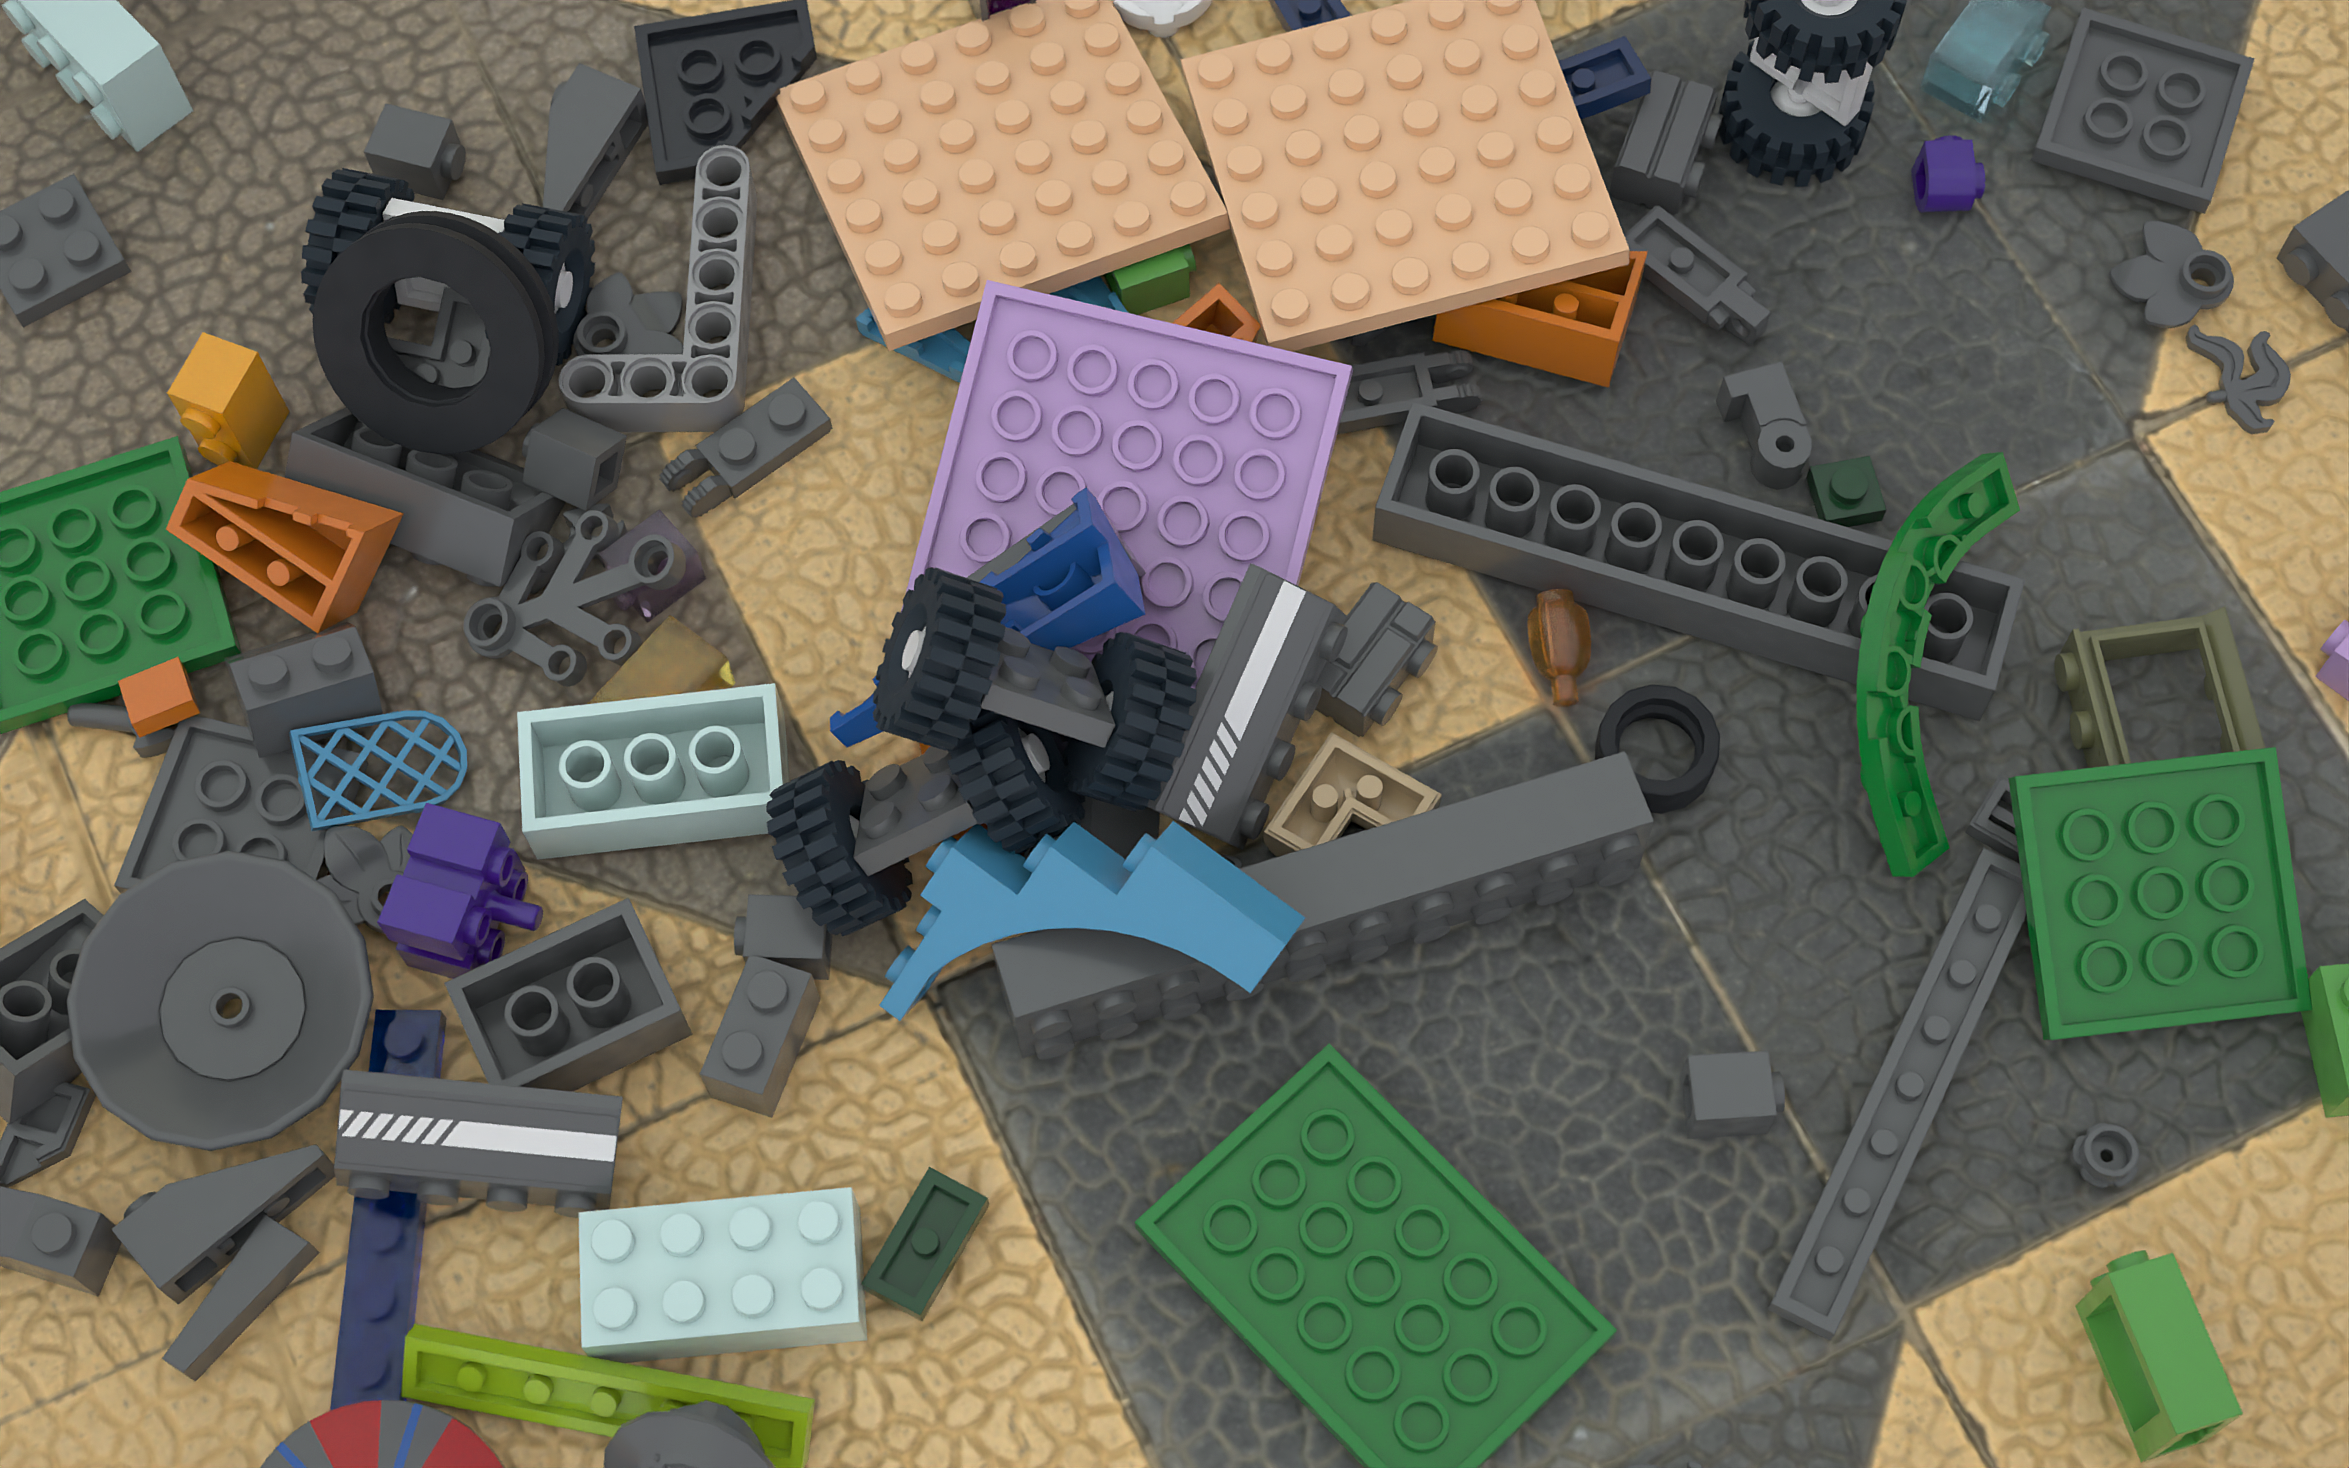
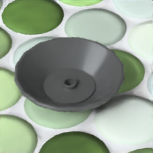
M229 850L175 861L167 864L120 894L83 942L67 997L73 1057L103 1108L150 1140L207 1151L267 1140L322 1106L342 1079L343 1069L349 1070L360 1054L374 993L366 941L333 890L286 860ZM232 999H241V1012L234 1018L225 1019L223 1009L226 1003Z

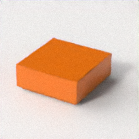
M179 657L118 681L131 724L139 738L200 714L187 671Z

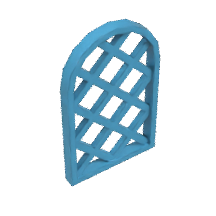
M393 711L387 714L290 730L289 732L299 776L298 782L302 789L311 832L334 826L350 825L409 813H420L423 811L426 803L437 806L441 805L460 788L467 771V749L459 732L444 718L427 711ZM421 720L413 733L396 721ZM429 723L438 726L449 736L440 750L420 738ZM379 725L370 740L351 730ZM387 727L408 740L396 758L376 745ZM335 732L325 748L307 738ZM343 735L363 747V750L352 766L331 753ZM453 744L458 752L459 762L447 755ZM301 745L319 756L308 773ZM414 745L435 757L424 775L403 763ZM370 752L391 765L379 783L359 771V768ZM325 760L346 773L335 791L314 779V776ZM441 762L458 772L454 784L448 790L430 780ZM397 770L418 782L407 800L386 788ZM352 778L374 790L362 808L341 796ZM424 787L438 795V797L431 800L414 803ZM311 788L329 798L318 816ZM380 795L397 805V807L370 811ZM335 803L354 814L324 820Z

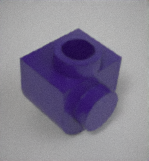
M1953 135L1942 136L1932 141H1924L1911 170L1917 209L1919 212L1970 211L1974 200L1981 199L1985 190V170L1981 162L1975 163L1973 141L1963 140L1961 137Z

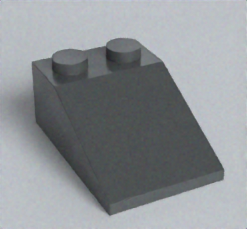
M86 899L0 948V1116L9 1125L56 1096L53 1090L60 1083H72L82 1073L73 1057L67 997L82 944L104 916Z

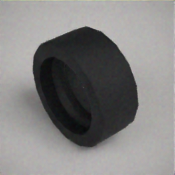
M1650 684L1629 690L1610 705L1600 723L1595 745V760L1620 753V738L1625 728L1635 721L1646 718L1664 719L1681 727L1692 739L1695 746L1694 761L1689 770L1681 777L1667 781L1648 779L1635 773L1650 813L1664 814L1685 808L1704 793L1719 759L1720 733L1714 717L1696 696L1675 686Z

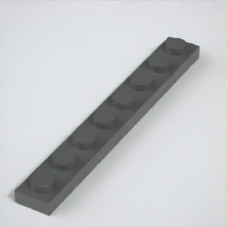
M1983 848L1978 856L1767 1309L1829 1341L1838 1329L2027 915L2020 864L1986 848Z

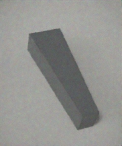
M264 1215L162 1359L179 1372L196 1381L320 1252L302 1237Z

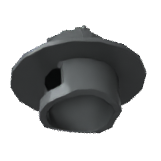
M709 1401L678 1409L671 1408L670 1411L647 1412L625 1422L607 1444L604 1452V1468H775L774 1464L765 1456V1451L758 1437L746 1422L729 1407Z

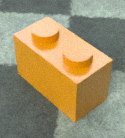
M202 332L167 392L181 416V424L190 431L198 444V452L218 466L231 461L257 469L290 412L257 351Z

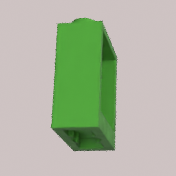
M2141 1250L2109 1262L2106 1265L2109 1272L2090 1281L2092 1290L2075 1307L2140 1461L2144 1462L2207 1441L2241 1416L2243 1412L2174 1253L2150 1260L2146 1250Z

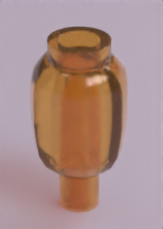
M1566 589L1547 590L1536 596L1537 607L1533 608L1528 614L1527 624L1531 654L1538 672L1551 682L1553 705L1557 707L1573 706L1579 702L1576 679L1586 670L1591 656L1589 618L1586 610L1574 603L1572 591Z

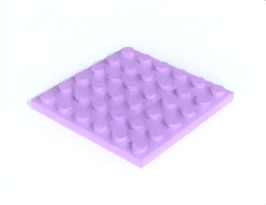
M987 280L906 593L908 589L914 591L915 579L920 574L925 575V571L929 567H936L967 578L1072 505L1071 498L1087 487L1096 497L1101 508L1146 572L1145 575L1139 578L1145 615L1070 649L1083 654L1091 662L1096 653L1103 654V644L1109 638L1114 639L1116 633L1127 632L1190 655L1193 660L1191 667L1196 669L1197 679L1191 686V688L1195 689L1250 563L1299 586L1353 373L1352 366Z

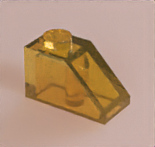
M669 615L587 704L733 688L735 680L725 655L673 616Z

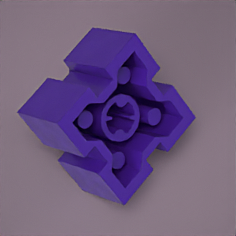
M430 803L425 804L407 848L410 858L403 875H396L377 922L388 939L398 943L396 950L407 966L454 979L501 957L505 944V933L497 929L500 922L530 931H536L539 928L543 918V908L539 905L523 901L528 884V874L525 872L526 869L516 851L508 848L510 840L501 823Z

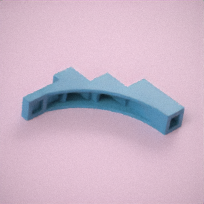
M1174 821L1157 840L1146 833L1127 859H1124L1075 822L1057 840L1046 834L1027 859L1020 854H1015V851L1009 853L1004 850L1001 841L995 843L988 836L987 830L981 825L976 824L959 840L952 836L943 840L927 862L926 868L932 871L934 875L920 896L930 902L932 906L916 928V931L923 935L924 938L916 950L908 945L887 971L885 978L891 981L893 985L879 1006L901 1021L927 993L943 967L956 957L983 944L1014 934L1063 928L1113 931L1151 940L1176 949L1209 965L1251 993L1302 924L1305 917Z

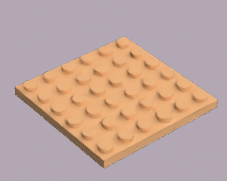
M1036 0L1034 4L1027 2L988 16V20L982 21L978 19L780 89V94L776 97L778 110L888 351L977 320L987 280L1050 294L1230 229L1227 209L1111 0Z
M1411 0L1181 59L1185 83L1222 202L1228 211L1231 232L1267 346L1296 351L1629 264L1630 249L1535 0Z

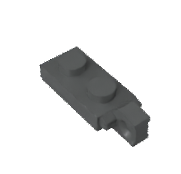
M1659 205L1651 209L1624 235L1630 251H1648L1642 275L1704 324L1708 323L1710 327L1718 331L1725 325L1730 333L1750 346L1767 330L1771 312L1753 299L1756 291L1746 281L1748 273Z

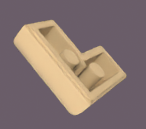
M1331 732L1265 829L1264 842L1276 857L1339 839L1350 822L1368 830L1437 809L1440 806L1442 794Z

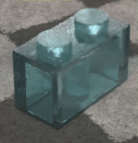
M1971 0L1931 54L1920 90L1981 123L1994 103L2004 107L2020 82L2021 75L2017 74V71L2025 62L2033 66L2042 54L2050 39V34L2044 32L2043 29L2052 7L2039 0Z

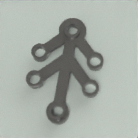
M589 510L578 519L575 526V537L566 553L561 541L544 531H535L529 534L521 546V557L500 595L481 599L474 603L467 611L464 619V633L471 648L486 658L499 659L514 651L542 667L545 675L550 680L562 686H574L583 679L587 671V661L584 655L564 644L553 647L527 630L552 621L597 646L600 654L605 659L620 666L630 665L641 654L642 640L640 635L623 624L615 623L609 625L582 609L644 585L654 590H665L675 586L682 580L686 571L685 554L677 544L664 536L651 534L641 538L633 546L628 563L581 580L595 553L609 550L614 546L619 536V527L613 518L599 510ZM602 522L603 529L600 535L595 539H591L593 528ZM548 543L546 555L542 559L537 560L539 549ZM668 558L665 568L658 574L659 564ZM556 570L542 596L525 602L540 572L550 573ZM502 621L500 630L494 636L496 626ZM625 636L626 644L624 648L615 654V643L620 637ZM570 656L569 668L566 672L560 674L559 667L561 662Z

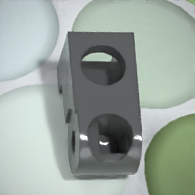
M1782 361L1724 376L1716 404L1724 422L1740 418L1753 450L1750 462L1752 474L1758 482L1772 489H1787L1795 485L1802 477L1805 464L1810 457L1812 441Z

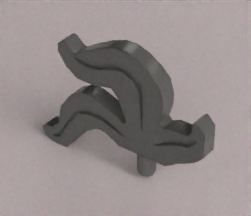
M2194 324L2189 328L2185 338L2188 349L2213 361L2221 370L2218 383L2220 390L2208 392L2206 400L2209 403L2224 402L2227 414L2249 434L2268 432L2275 421L2262 418L2259 406H2271L2280 402L2288 389L2291 377L2287 364L2267 344L2270 333L2262 331L2253 338L2247 353L2256 373L2241 380L2240 375L2244 365L2243 350L2235 342L2224 337L2206 336Z

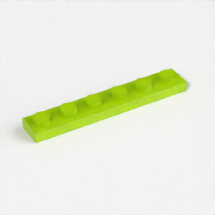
M414 1324L405 1336L401 1397L609 1437H613L623 1423L647 1412L670 1411L671 1408L678 1409L709 1401L729 1407L746 1422L758 1437L765 1451V1456L774 1464L775 1468H804L808 1461L815 1399L420 1324Z

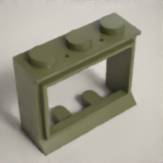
M2225 606L2197 617L2080 632L2079 628L2072 630L2061 652L2055 657L2054 669L2058 687L2062 692L2068 691L2073 709L2069 721L2072 742L2077 750L2083 749L2088 768L2131 763L2104 661L2199 649L2206 673L2204 678L2205 694L2209 700L2214 701L2222 730L2220 737L2222 753L2265 748Z

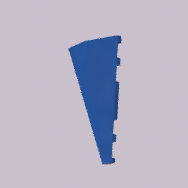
M1087 487L1071 498L1076 510L1051 533H1047L1039 527L1026 539L1032 550L1019 562L999 575L991 571L980 581V583L998 588L997 590L1001 591L1004 596L1001 603L1006 604V615L1000 624L1023 634L1032 644L1053 651L1059 646L1074 647L1145 615L1138 573L1096 497ZM875 676L872 680L876 687H878L879 680H876ZM873 694L848 713L843 714L837 711L830 717L831 733L847 748L883 732L876 727L878 722L874 721L873 711L877 704L873 703Z

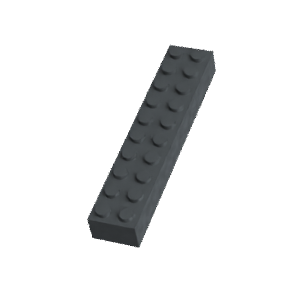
M1414 401L1409 410L1375 507L1372 539L1375 542L1856 685L1859 649L1862 638L1860 631L1861 621L1867 612L1873 586L1883 560L1893 542L1886 538ZM1959 560L1946 583L1934 585L1924 608L1932 616L1925 639L1921 668H1911L1908 700L1980 721L1996 690L2025 579Z
M1626 751L1240 868L1241 871L1305 917L1302 924L1251 993L1214 968L1185 953L1145 938L1113 931L1084 928L1043 929L992 944L1000 989L1022 1059L1037 1055L1039 1059L1055 1058L1068 1053L1075 1047V1042L1097 1035H1100L1103 1040L1120 1038L1135 1031L1138 1028L1139 1022L1162 1015L1165 1020L1185 1018L1197 1012L1201 1008V1003L1224 996H1226L1228 1001L1243 1000L1262 991L1264 988L1263 984L1285 977H1288L1292 982L1308 980L1324 972L1326 965L1347 958H1351V961L1355 963L1369 961L1383 955L1388 951L1389 945L1411 938L1414 943L1418 944L1431 942L1446 935L1451 930L1450 926L1473 919L1476 924L1492 923L1509 915L1512 912V907L1534 900L1541 906L1550 905L1569 897L1574 892L1573 888L1596 881L1599 886L1606 887L1627 880L1635 873V869H1638L1654 820Z

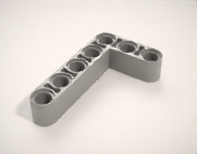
M715 146L705 151L697 163L683 354H588L577 356L566 363L561 369L559 376L560 390L568 410L618 432H716L743 413L745 407L757 216L756 189L749 160L743 151L734 146ZM725 182H735L728 186H719ZM721 233H732L727 237L715 238ZM729 284L728 287L722 290H711V288L717 285ZM714 337H727L725 340L719 343H706L708 340ZM590 390H601L599 394L593 397H582L584 393ZM650 390H663L654 397H642L643 394ZM710 390H724L715 397H702Z

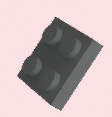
M75 174L0 211V289L23 327L131 272Z

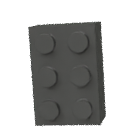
M629 897L444 983L488 1084L573 1092L693 1035Z

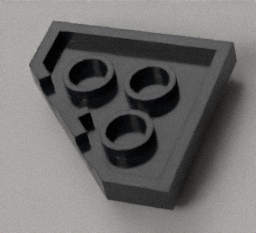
M788 0L634 26L655 172L659 185L694 180L699 158L705 151L715 146L728 145L741 149L777 107L776 97L780 94V89L798 82L817 60L807 0Z

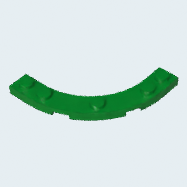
M2003 452L1981 454L1933 488L1912 510L1897 532L1883 560L1873 586L1867 612L1861 621L1860 631L1862 638L1857 672V729L1862 764L1860 778L1862 786L1868 794L1880 843L1884 849L1892 877H1914L1950 848L1925 766L1921 743L1919 707L1909 705L1908 690L1911 681V668H1921L1925 639L1932 616L1924 608L1934 585L1946 583L1959 560L1972 545L2020 511Z

